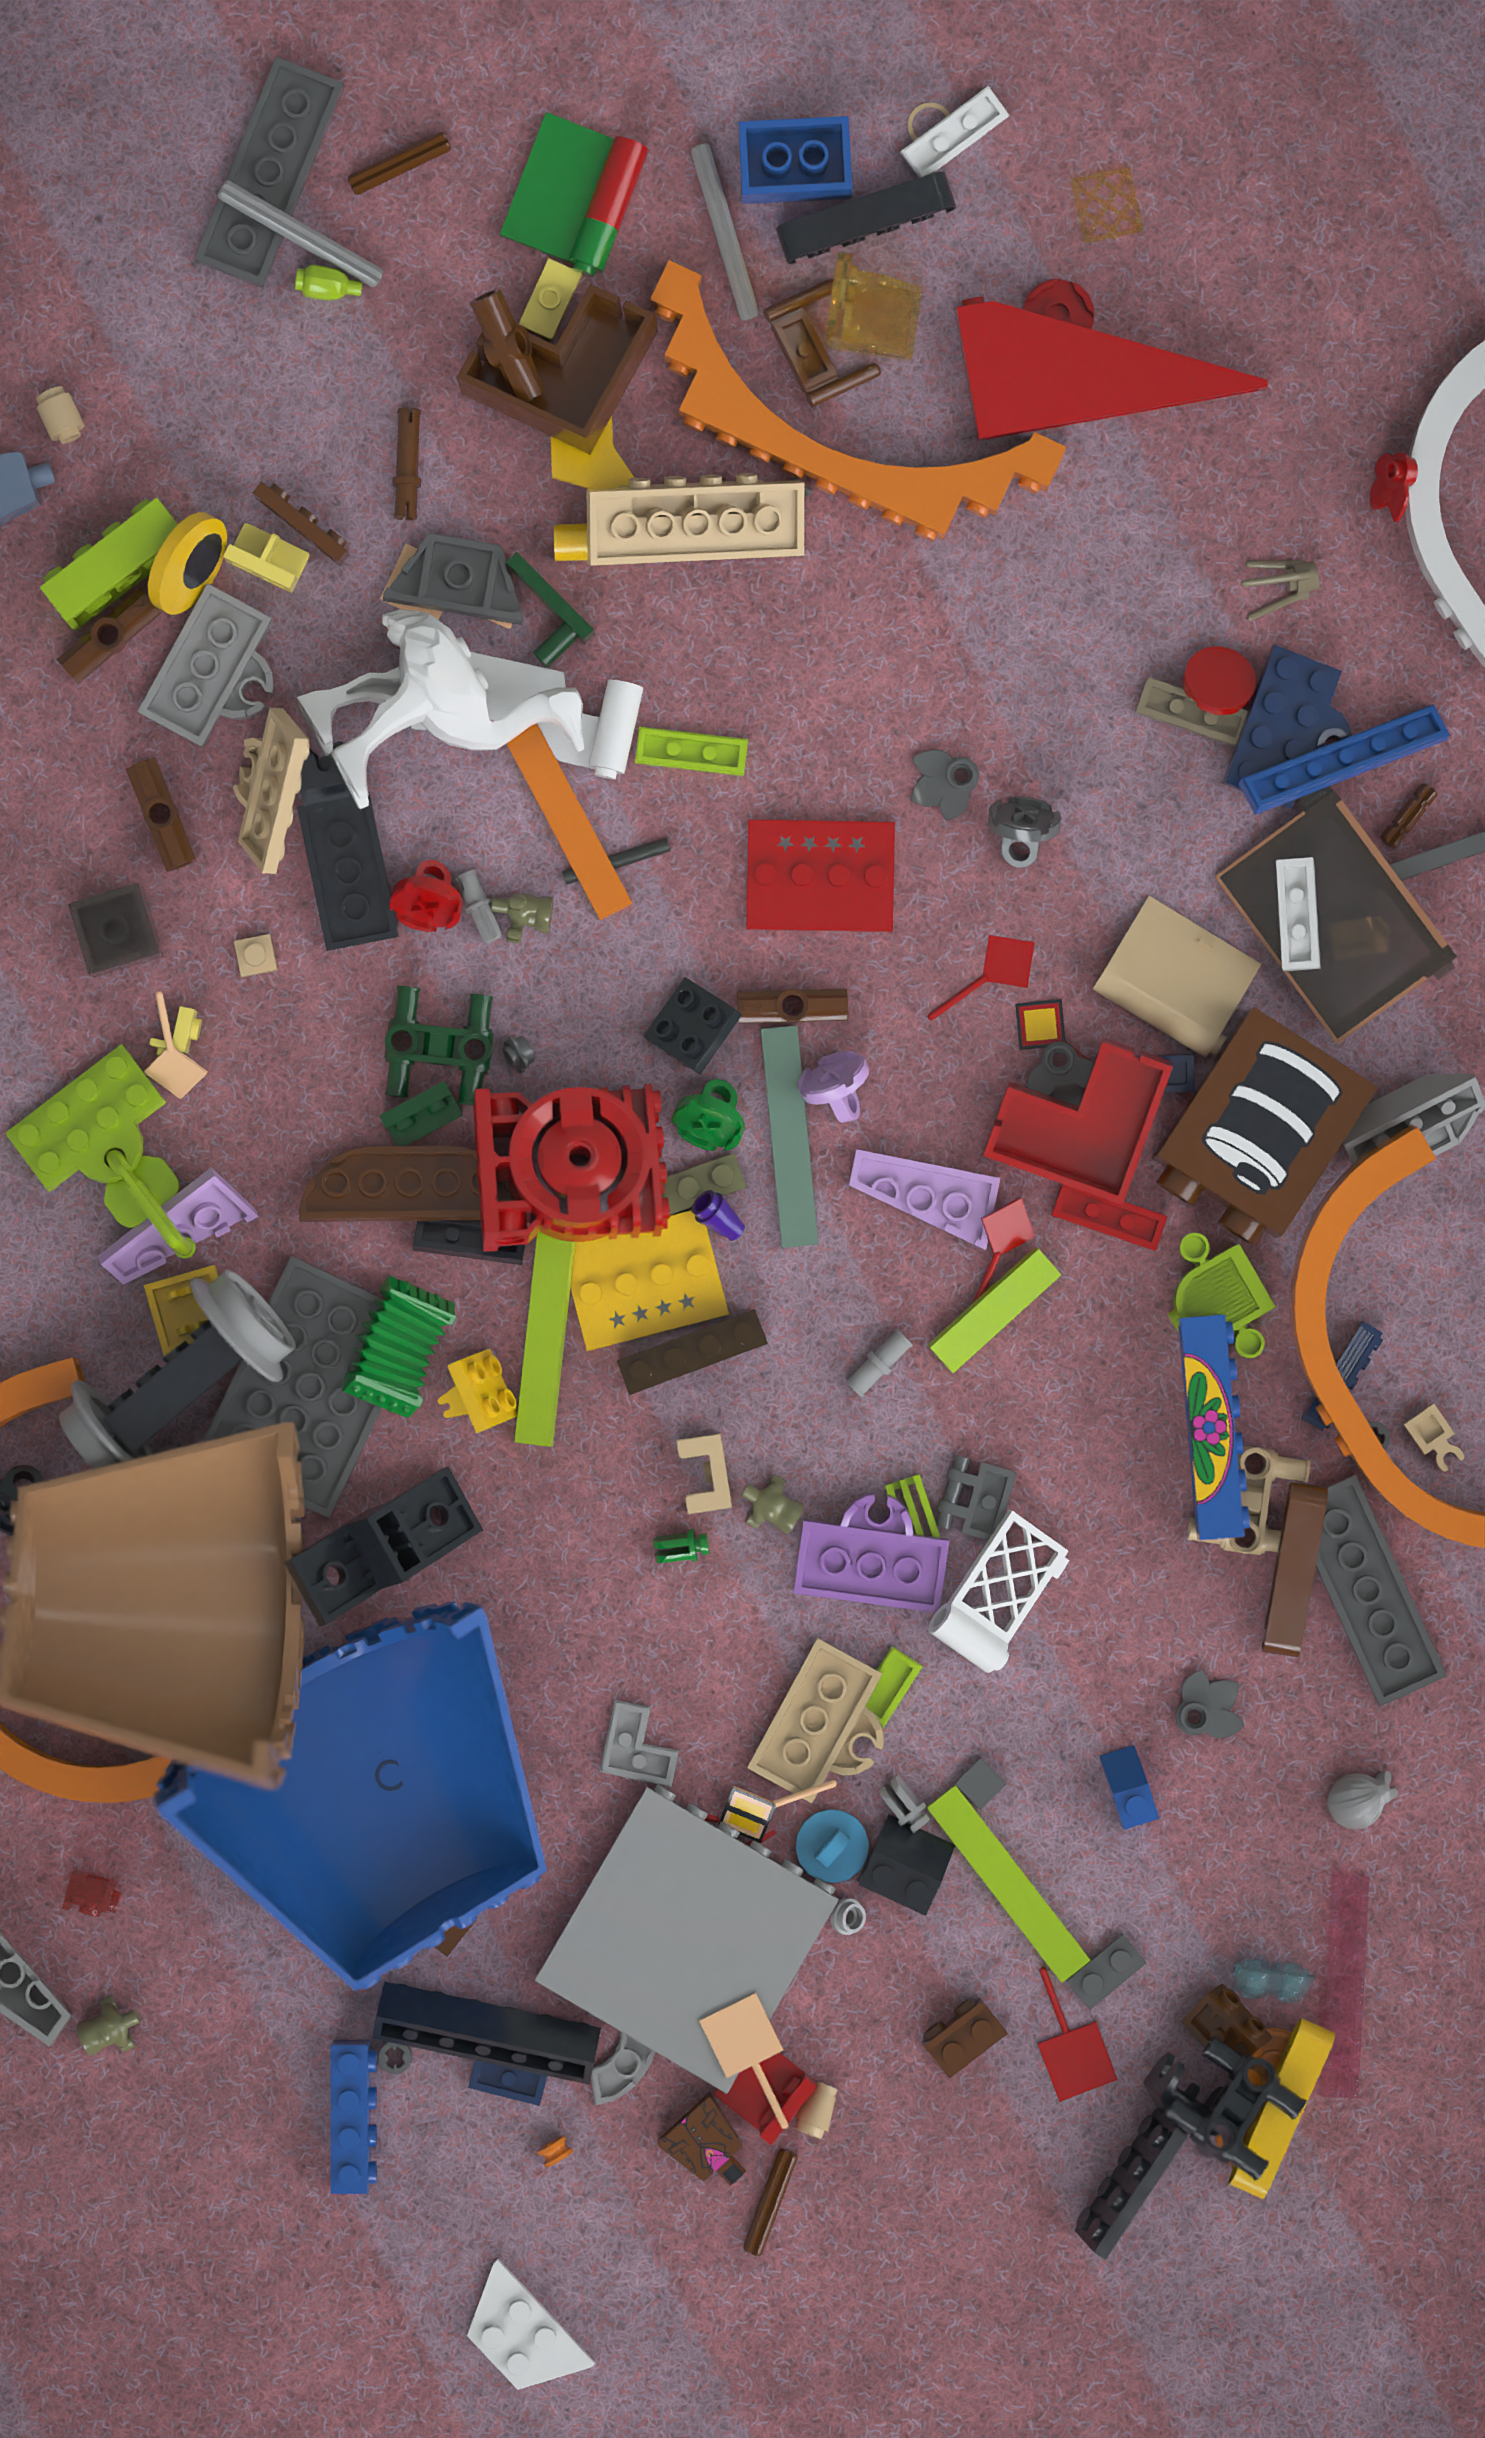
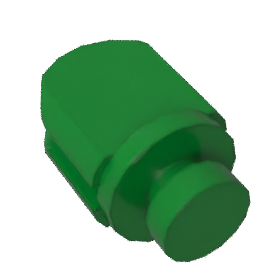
M689 1529L687 1533L658 1536L652 1539L653 1547L656 1549L689 1546L656 1552L654 1554L656 1563L683 1560L696 1562L698 1561V1552H701L702 1555L710 1554L707 1533H701L696 1538L694 1529Z

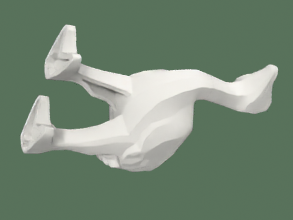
M399 609L382 614V623L388 628L387 637L393 644L400 647L399 667L386 673H367L346 685L330 690L314 691L297 697L298 706L325 756L332 754L359 809L369 806L366 766L369 754L391 735L417 723H421L430 734L450 746L478 751L497 750L528 727L540 722H550L562 730L577 752L585 749L582 735L583 703L576 688H554L539 692L522 702L501 719L491 722L488 717L486 705L488 696L485 691L489 686L479 668L473 670L468 658L471 657V653L462 637L456 639L450 628L429 613H422L418 610ZM366 701L380 703L370 725L361 735L333 749L331 726L332 717L337 708Z

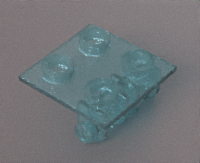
M1243 1959L1242 1962L1235 1961L1234 1976L1237 1978L1233 1984L1232 1991L1241 1992L1242 1997L1249 1999H1259L1264 1994L1278 1996L1277 1999L1282 2002L1294 2003L1300 2001V1998H1306L1315 1979V1974H1309V1969L1302 1968V1964L1283 1963L1282 1971H1280V1962L1275 1963V1970H1269V1961H1265L1264 1969H1261L1260 1960Z

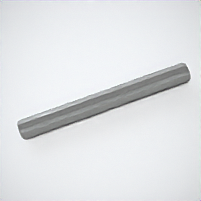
M707 143L700 144L691 149V155L739 317L742 321L750 320L759 315L758 306L710 145Z
M226 180L220 188L217 197L221 201L370 287H375L382 278L384 271L380 267L233 182Z

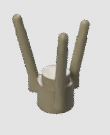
M1302 559L1292 561L1249 560L1245 564L1248 568L1287 570H1285V574L1242 580V587L1286 582L1288 591H1295V593L1248 614L1247 619L1249 621L1267 615L1293 602L1309 599V591L1319 590V574L1314 561L1303 563Z

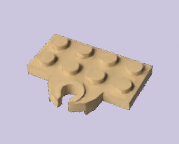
M282 708L269 709L263 738L244 740V747L246 748L243 754L245 758H251L252 767L240 766L239 785L233 786L237 799L246 808L238 843L262 873L276 874L278 863L284 857V839L287 828L291 826L293 821L292 806L295 794L301 788L300 773L303 761L307 759L310 750L309 739Z
M817 1638L747 1768L794 1794L824 1783L830 1771L840 1775H856L872 1767L876 1761L871 1757H858L853 1750V1744L857 1738L865 1736L872 1740L875 1748L883 1750V1727L877 1715L866 1707L883 1673ZM818 1793L802 1799L813 1803Z

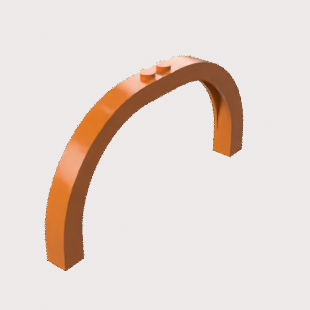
M1412 1124L1360 1157L1338 1178L1315 1209L1303 1233L1295 1258L1290 1293L1291 1327L1302 1369L1315 1396L1320 1402V1405L1316 1406L1315 1409L1325 1426L1332 1423L1339 1436L1335 1437L1334 1441L1344 1457L1351 1455L1364 1476L1379 1493L1411 1520L1447 1539L1469 1546L1485 1548V1512L1453 1505L1429 1494L1409 1480L1390 1459L1342 1379L1335 1364L1327 1335L1325 1316L1326 1291L1336 1253L1345 1235L1359 1215L1381 1193L1437 1159L1420 1129Z
M72 1357L40 1366L1 1382L0 1428L27 1412L73 1398L71 1384L76 1380L86 1383L80 1359ZM0 1721V1770L36 1790L61 1798L81 1802L115 1803L154 1797V1792L159 1791L157 1783L167 1773L165 1769L172 1761L171 1759L157 1756L143 1761L108 1766L71 1762L49 1755L31 1746L16 1736Z

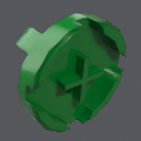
M721 1079L709 1081L699 1094L688 1095L680 1099L671 1118L672 1123H676L678 1126L677 1132L684 1140L693 1146L708 1151H715L716 1147H725L724 1151L733 1149L739 1145L745 1130L743 1117L735 1109L738 1099L736 1090L727 1081ZM711 1092L720 1094L725 1101L711 1096Z

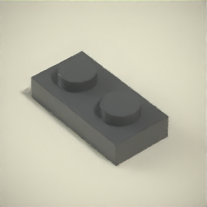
M1122 1933L1093 1957L1089 1963L1069 1977L1066 1982L1091 2010L1142 1968L1146 1961Z

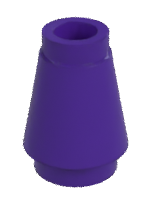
M708 1190L695 1200L692 1212L695 1214L697 1222L727 1237L730 1241L736 1240L742 1235L745 1224L740 1220L721 1193H714Z

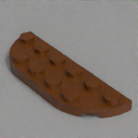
M442 1145L370 1146L343 1152L329 1160V1163L315 1177H312L308 1183L300 1204L299 1222L481 1220L476 1151L459 1146ZM508 1181L498 1182L496 1184L498 1202L513 1201Z

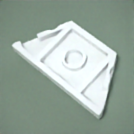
M497 2258L492 2265L467 2334L469 2339L517 2390L591 2368L595 2361Z

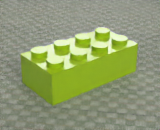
M157 497L153 501L145 499L132 509V517L122 524L120 521H117L103 531L102 536L104 538L94 546H91L90 543L84 545L72 556L74 561L64 569L61 566L54 568L43 578L45 583L40 586V589L75 632L150 575L159 549L178 525Z

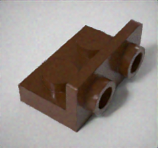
M1224 1984L1208 1992L1181 2020L1204 2047L1213 2036H1217L1219 2040L1240 2055L1242 2053H1249L1253 2056L1272 2039L1264 2023L1259 2018L1253 2016L1241 2003L1239 1996Z
M971 1998L966 1999L953 2010L956 2014L953 2019L946 2024L940 2020L924 2033L927 2039L922 2042L923 2047L931 2054L949 2079L1008 2034L981 1998L975 2002Z

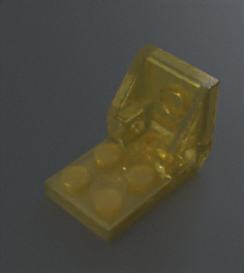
M838 252L825 347L836 351L912 361L922 287L880 273L859 271V266L851 265L853 254Z

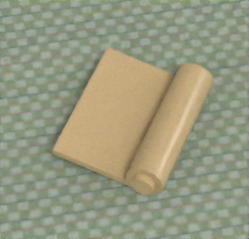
M1148 896L1092 990L1206 1058L1209 1052L1216 1055L1227 1037L1221 1033L1256 975L1261 963L1151 896Z

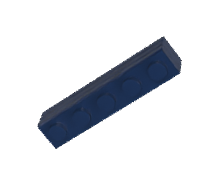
M1364 1321L1360 1322L1358 1330L1336 1364L1347 1388L1351 1390L1359 1380L1356 1376L1360 1369L1365 1370L1371 1359L1368 1356L1372 1350L1377 1351L1383 1341L1380 1338L1383 1333ZM1315 1397L1306 1414H1303L1301 1419L1323 1431L1324 1428L1328 1429L1331 1424L1325 1426L1318 1415L1315 1407L1320 1405V1402Z

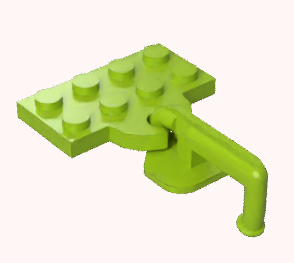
M120 1044L5 1133L49 1192L80 1170L91 1180L107 1183L104 1203L122 1226L134 1228L148 1218L178 1257L186 1259L195 1253L196 1246L191 1238L183 1237L161 1207L179 1193L180 1185L178 1178L162 1158L142 1156L143 1136L138 1124L167 1102L124 1045Z

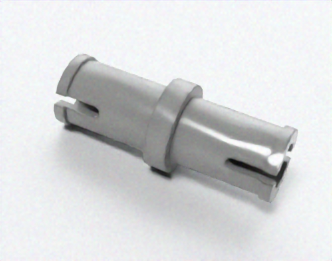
M896 1329L875 1352L871 1350L866 1355L869 1359L846 1380V1383L859 1396L863 1397L866 1391L883 1374L888 1375L892 1371L890 1367L913 1344Z

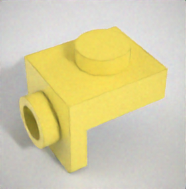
M180 1006L172 1042L175 1048L184 1054H188L191 1040L197 1041L199 1038L202 1019L196 1018L198 1011L195 1009ZM150 1038L149 1045L157 1047L156 1054L160 1055L166 1049L165 1040Z

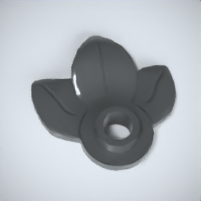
M942 750L925 751L915 756L913 762L924 776L914 787L911 801L924 807L940 805V810L945 820H951L961 815L968 806L969 792L976 787L979 781V770L976 764L965 757L953 759ZM958 769H963L968 774V779L963 783H959L954 779V773Z
M1051 1043L1042 1053L1041 1064L1029 1073L1027 1088L1078 1106L1082 1096V1088H1085L1093 1063L1090 1060L1078 1057L1075 1049L1068 1043ZM1063 1053L1066 1056L1067 1062L1063 1067H1056L1053 1064L1052 1060L1055 1054Z
M1202 1670L1191 1674L1182 1686L1183 1702L1178 1706L1175 1714L1178 1727L1189 1735H1200L1206 1732L1217 1739L1226 1738L1239 1732L1244 1727V1722L1230 1711L1237 1699L1239 1684L1230 1680L1209 1683L1206 1674ZM1191 1710H1198L1201 1715L1199 1722L1195 1724L1189 1723L1187 1720V1714Z

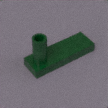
M518 552L506 562L507 567L563 622L532 652L545 667L551 666L578 638L586 644L595 635L594 629Z

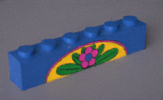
M1225 1314L1178 1318L1197 1540L1244 1537V1529L1250 1528L1248 1506H1242L1241 1492L1247 1490L1245 1469H1238L1237 1455L1243 1454V1438L1241 1432L1235 1433L1234 1418L1240 1417V1403L1238 1395L1232 1396L1231 1381L1237 1380L1235 1358L1229 1359L1228 1344L1234 1343L1232 1321L1226 1322Z

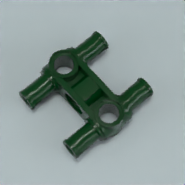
M397 986L394 1018H390L385 1037L384 1058L386 1059L385 1062L389 1063L385 1095L408 1098L411 1065H415V1062L459 1067L458 1070L462 1071L458 1104L473 1105L474 1090L482 1089L483 1076L490 1070L494 1033H492V1029H489L493 996L470 994L467 1026H463V1029L419 1024V1021H416L420 988ZM400 1032H407L412 1037L411 1047L404 1052L396 1051L393 1047V1038ZM473 1040H479L485 1044V1054L478 1060L469 1059L465 1053L467 1044Z

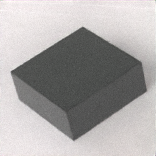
M981 1757L955 1782V1785L980 1810L1007 1784Z

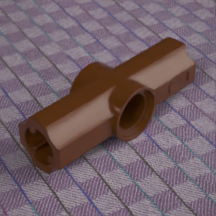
M494 289L474 298L470 305L485 336L483 347L486 358L493 367H499L511 395L525 402L541 395L546 389L531 358L532 342L530 336L523 326L516 325L501 289Z
M139 588L107 617L97 620L92 629L57 660L77 684H80L113 654L121 652L126 643L157 618L161 611L151 603L149 597ZM110 627L116 628L118 630V639L115 643L111 645L102 644L100 636L103 630Z
M156 758L143 760L127 768L126 772L166 872L178 870L197 861L180 820L178 809L174 805ZM162 805L169 807L171 814L168 821L164 824L154 823L152 820L154 809Z
M788 989L782 991L737 992V1010L742 1014L738 1024H794L798 1022L848 1021L847 989ZM793 996L801 1000L803 1010L799 1015L789 1016L785 1014L782 1009V1003L786 998Z

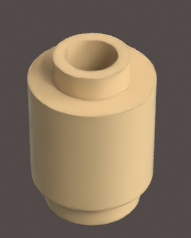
M58 386L37 396L36 400L39 404L37 411L52 441L60 440L61 444H67L81 436L80 430L84 428L85 424L70 393H65L63 387Z

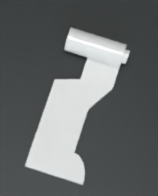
M470 652L471 657L468 658L473 670L478 668L481 670L489 686L485 691L488 696L486 699L488 717L491 721L501 719L522 702L539 692L554 688H566L564 672ZM608 680L600 717L582 714V735L585 749L580 752L574 749L571 741L560 728L550 722L537 723L555 758L563 763L595 769L594 775L606 779L615 780L617 774H624L644 688L625 681ZM421 723L411 726V729L427 730Z

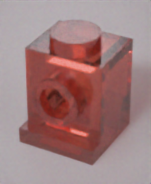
M75 1870L71 1874L62 1909L70 1910L75 1904L79 1905V1912L95 1917H100L101 1912L116 1914L122 1892L116 1891L118 1881Z

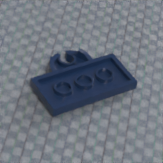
M1277 645L1271 646L1222 784L1242 791L1239 785L1241 778L1324 747L1326 739L1330 736L1335 737L1338 741L1352 736L1350 725L1341 712L1330 706L1342 671ZM1292 800L1280 806L1286 809H1292L1295 800Z

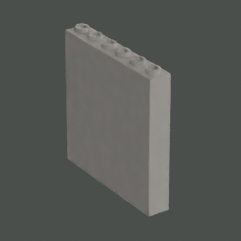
M658 1784L654 1790L647 1786L535 1981L721 2091L728 2093L739 2072L726 2078L699 2021L755 1993L770 2020L839 1899L832 1895L836 1888L823 1880L816 1878L814 1883L808 1881L801 1876L804 1870L794 1863L784 1859L783 1863L779 1864L769 1858L772 1851L753 1840L750 1846L737 1839L740 1832L729 1825L720 1822L719 1826L716 1827L705 1820L708 1813L689 1803L685 1809L673 1802L676 1797L674 1793Z

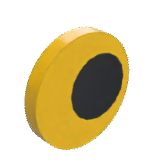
M197 512L185 518L173 529L159 549L149 575L148 595L154 606L171 615L180 614L191 608L199 600L207 583L212 584L221 567L227 547V531L222 521L206 512Z

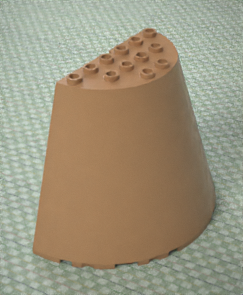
M284 1422L20 1487L18 1501H12L11 1522L15 1524L14 1536H9L7 1542V1555L9 1559H12L11 1571H5L4 1592L5 1594H10V1602L7 1606H2L0 1612L1 1629H5L4 1642H0V1705L13 1711L260 1788L278 1789L285 1778V1768L279 1767L280 1760L291 1758L293 1737L295 1736L296 1722H291L294 1710L299 1708L305 1617H301L303 1596L284 1564L285 1561L306 1549L304 1548L305 1536L301 1534V1522H296V1517H304L305 1506L301 1461H297L299 1444L295 1424Z

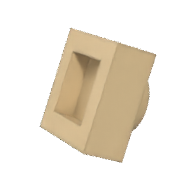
M271 934L234 941L242 978L278 971Z

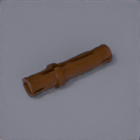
M409 407L397 409L396 476L392 479V486L396 487L394 519L403 520L406 509V521L417 520V488L421 487V478L418 477L421 410L412 408L409 423Z

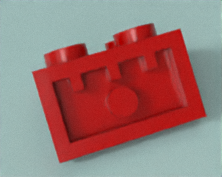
M779 2052L759 2062V2065L787 2123H789L816 2089L817 2083L815 2079ZM752 2066L739 2072L728 2093L718 2088L715 2090V2097L759 2130V2136L770 2145L773 2144L784 2130L780 2126Z

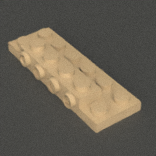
M739 473L735 475V481H722L721 475H701L700 482L686 483V477L669 476L664 478V484H651V479L630 478L628 479L627 486H619V488L586 490L587 563L590 566L804 556V482L801 480L764 482L763 480H757V474Z

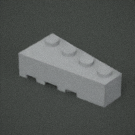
M0 1931V2013L47 2046H52L73 2014Z

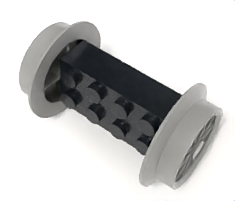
M227 1269L211 1283L197 1277L190 1281L192 1292L209 1320L190 1334L195 1341L189 1345L185 1340L163 1358L167 1364L165 1367L161 1368L157 1364L135 1382L139 1388L136 1392L129 1388L113 1402H110L98 1390L83 1381L76 1380L71 1384L74 1402L59 1414V1421L70 1442L93 1469L154 1455L147 1442L243 1359L271 1381L279 1382L282 1380L283 1372L280 1361L295 1349L294 1340L271 1306L241 1276Z

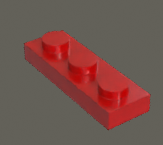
M1064 1184L1061 1185L1051 1214L1053 1217L1152 1251L1157 1250L1168 1216L1127 1202L1121 1205Z

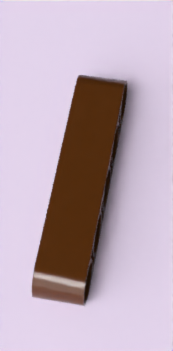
M1290 1482L1264 1629H1266L1265 1642H1262V1652L1292 1657L1300 1656L1327 1506L1328 1487Z

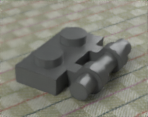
M956 1455L953 1468H948L946 1479H949L944 1499L939 1500L937 1511H940L936 1526L950 1529L953 1517L958 1516L964 1518L960 1533L988 1541L1005 1515L1017 1472L981 1462L977 1476L966 1473L970 1459ZM963 1484L973 1486L968 1508L957 1505Z

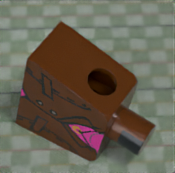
M710 2092L657 2140V2145L702 2181H705L717 2171L731 2186L746 2172L733 2156L742 2147V2141Z

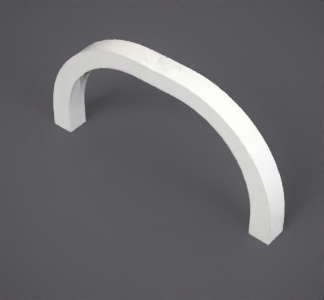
M1483 341L1453 368L1436 390L1422 414L1408 454L1409 457H1413L1417 462L1418 475L1415 483L1408 487L1409 502L1405 513L1413 551L1423 575L1437 597L1434 601L1437 611L1444 619L1451 618L1457 628L1454 631V635L1458 643L1464 650L1470 648L1485 668V605L1453 556L1445 535L1439 503V480L1447 443L1463 411L1485 388V341Z

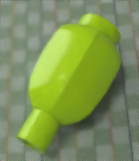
M309 265L305 269L297 268L294 290L302 291V294L310 299L336 301L346 294L361 296L362 282L348 280L342 271L335 268Z

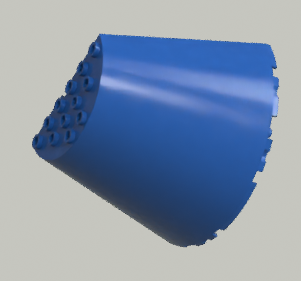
M456 1601L446 1602L441 1605L435 1603L421 1606L411 1612L414 1618L399 1622L397 1617L388 1619V1617L364 1629L345 1635L347 1642L333 1647L332 1651L326 1645L303 1658L299 1708L294 1710L291 1722H296L290 1759L280 1760L279 1767L285 1768V1778L278 1789L260 1788L172 1760L165 1769L167 1773L157 1783L159 1791L154 1792V1803L165 1820L355 1991L360 1988L367 1989L380 1981L381 1975L388 1970L401 1968L407 1965L413 1959V1955L424 1948L430 1949L439 1945L445 1939L443 1933L450 1927L456 1925L458 1929L469 1926L477 1919L476 1915L487 1908L494 1909L501 1906L508 1900V1895L519 1888L526 1889L533 1886L540 1880V1875L547 1871L487 1616L482 1607L475 1603L465 1601L461 1604L462 1608H459ZM387 1760L397 1761L399 1767L395 1764H386L380 1770L379 1778L382 1784L387 1787H395L402 1781L403 1786L394 1791L384 1790L376 1782V1769L382 1762Z

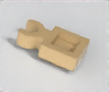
M1434 1403L1402 1424L1423 1455L1431 1450L1435 1452V1464L1441 1471L1446 1472L1449 1470L1443 1461L1446 1453L1452 1452L1458 1461L1464 1459L1461 1449L1448 1443L1447 1439L1455 1433Z

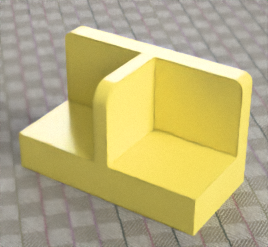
M245 523L234 545H228L223 558L226 562L292 593L310 554L280 539L277 534L273 533L271 535Z

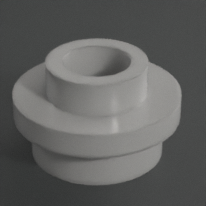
M843 1898L839 1900L831 1912L832 1927L839 1934L851 1935L860 1931L865 1924V1910L855 1899Z

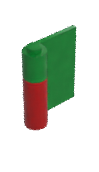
M546 112L499 236L574 264L573 270L582 273V275L593 277L595 273H603L649 149L635 140L622 136H616L613 139Z

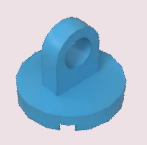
M827 1809L815 1812L804 1821L797 1833L795 1849L799 1863L808 1875L819 1878L824 1882L838 1883L850 1879L861 1870L868 1856L869 1842L865 1828L856 1817L844 1810Z

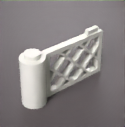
M1008 1510L950 1600L942 1605L932 1617L928 1627L929 1633L984 1672L990 1673L993 1670H1000L1009 1658V1652H1007L1009 1641L1051 1577L1053 1576L1058 1579L1068 1564L1069 1560L1065 1558L1068 1550L1014 1511ZM1014 1522L1023 1530L1024 1544L1008 1547L1006 1532ZM1031 1535L1037 1538L1038 1541L1032 1542ZM1046 1545L1055 1551L1047 1565L1036 1567L1033 1553L1034 1547ZM1026 1549L1029 1569L1011 1572L1009 1553ZM1002 1555L1004 1574L987 1578L985 1564L990 1557ZM1030 1575L1032 1588L1028 1594L1015 1597L1013 1578ZM1006 1580L1008 1599L991 1603L989 1584ZM981 1585L984 1605L971 1608L962 1599L971 1587ZM1010 1606L1011 1620L1005 1629L1002 1630L995 1625L992 1609ZM985 1611L986 1618L978 1612Z

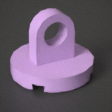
M849 1050L835 1052L817 1061L819 1066L812 1071L808 1067L802 1072L797 1081V1089L806 1103L815 1105L829 1103L836 1118L841 1123L859 1118L860 1105L855 1090L865 1082L869 1075V1066L862 1055L858 1056L856 1052Z

